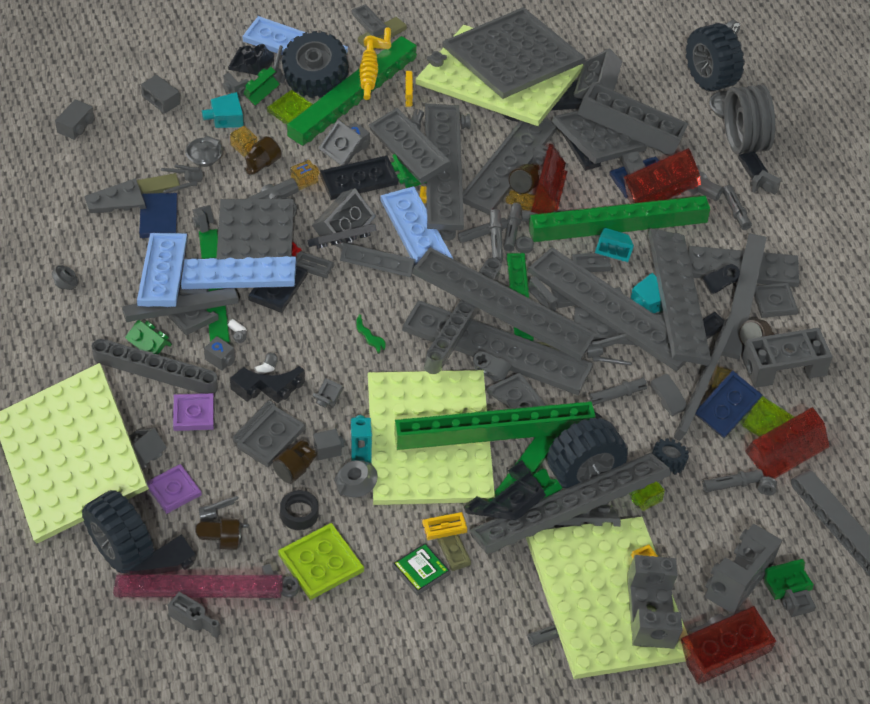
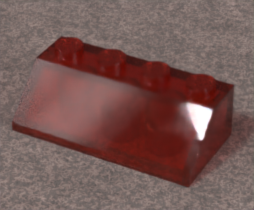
M550 143L531 212L537 214L558 211L567 175V170H564L566 162L554 145Z
M689 148L624 177L627 198L631 204L667 200L701 185L700 173Z
M811 407L753 440L745 452L756 467L762 470L764 477L776 479L830 446L825 423L815 409Z
M755 606L681 638L687 667L698 685L770 653L777 642Z

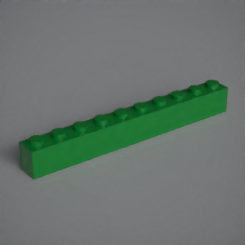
M401 36L391 44L390 49H384L377 54L378 75L375 87L371 90V93L376 88H380L385 81L391 79L399 70H403L409 62H413L416 59V44ZM359 69L287 124V136L304 146L306 143L311 142L319 133H323L329 125L334 124L342 115L347 114L352 107L357 106L364 99V89L361 88Z
M706 196L534 214L530 215L529 232L534 242L601 235L604 228L618 232L648 230L650 228L657 229L708 222L710 206Z
M592 402L398 419L395 420L394 435L397 450L562 435L561 433L565 429L571 428V425L596 417Z

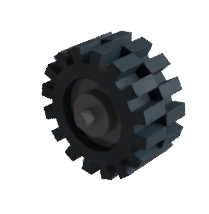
M665 438V441L660 439L654 445L652 454L669 467L670 473L672 472L673 475L680 474L688 461L689 451L686 450L685 446L681 447V442L675 443L674 439L672 441H669V438Z

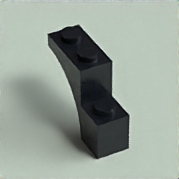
M298 366L284 374L262 375L243 367L230 377V387L233 392L246 402L256 398L260 391H262L278 404L280 401L286 400L296 388L299 389L303 386L305 370Z

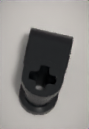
M730 264L703 277V280L712 295L734 283L740 275V270L736 265ZM728 270L735 273L733 278L732 276H727Z

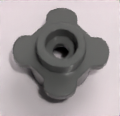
M434 51L432 55L427 56V61H430V64L434 67L442 66L444 60L447 59V55H442L438 51Z

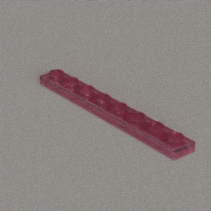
M116 575L113 594L115 597H175L178 592H181L189 598H281L283 577L282 575Z

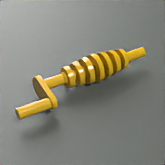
M389 27L384 29V39L371 35L364 38V45L367 47V50L363 52L359 72L365 100L371 98V90L375 87L378 75L377 54L373 49L391 48V28Z

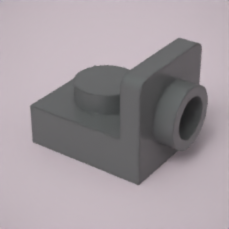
M762 170L759 175L754 176L751 182L753 185L752 192L755 193L761 187L775 195L779 191L781 179Z

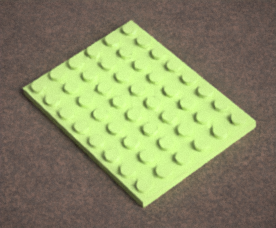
M463 25L454 36L473 28ZM443 48L440 52L442 55H447L444 64L440 67H434L429 63L416 78V84L539 126L578 77L583 64L502 99Z
M100 363L0 411V441L33 540L36 543H40L83 522L82 510L85 504L107 491L116 490L122 493L123 497L125 496L127 499H130L149 489Z
M426 371L368 372L369 417L371 418L372 431L371 464L376 469L378 475L377 483L373 488V505L469 503L476 496L487 502L489 499H494L490 441L397 450L394 435L395 420L487 411L484 371H440L437 374H430Z
M642 517L620 519L621 527L613 526V522H604L602 526L583 524L581 526L546 529L537 532L534 536L526 537L574 679L694 660L696 657L683 621V631L675 649L632 646L627 577L633 560L631 554L632 551L649 544L655 551ZM672 595L673 611L679 612ZM646 606L649 610L653 612L657 611L654 606Z

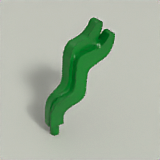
M358 315L356 321L358 333L362 334L367 344L375 347L377 353L380 354L381 348L385 350V340L381 337L373 336L371 331L363 326L362 315Z

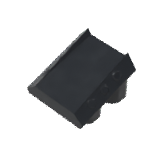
M259 44L254 48H251L250 45L239 47L228 66V70L258 75L264 68L267 70L271 63L274 62V53L269 51L264 44Z

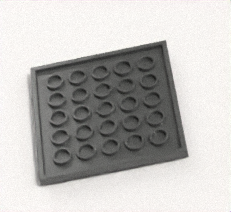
M524 7L444 40L442 44L443 48L502 99L585 63V57Z

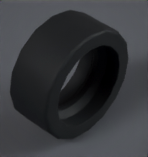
M295 490L282 498L280 518L288 528L305 530L316 523L319 517L318 501L310 492ZM305 503L311 507V513L304 517H293L288 514L287 509L292 504Z

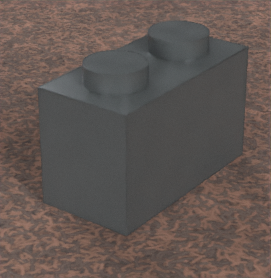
M157 74L141 84L142 97L164 114L180 104V92L178 89L172 87Z
M75 99L55 120L57 133L75 140L94 121L93 106Z

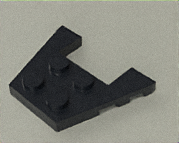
M520 460L508 470L510 476L516 479L514 483L490 502L476 496L464 506L467 514L517 520L534 505L538 504L546 494L525 463Z

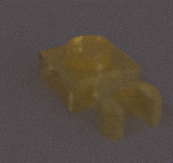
M510 190L509 196H506V203H518L522 206V210L530 211L535 210L539 204L540 197L528 193L520 195Z

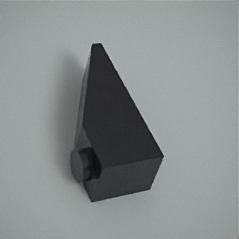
M181 534L154 551L151 557L130 570L129 575L137 577L175 572L182 568L186 570L194 564L196 554Z

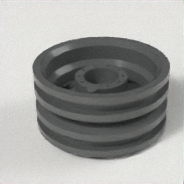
M763 84L751 85L747 88L745 86L731 87L726 93L724 103L725 131L730 147L735 154L750 153L751 151H769L772 148L775 138V111L770 92Z

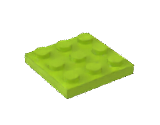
M332 523L278 550L279 557L294 578L297 579L298 584L310 600L364 572V566Z

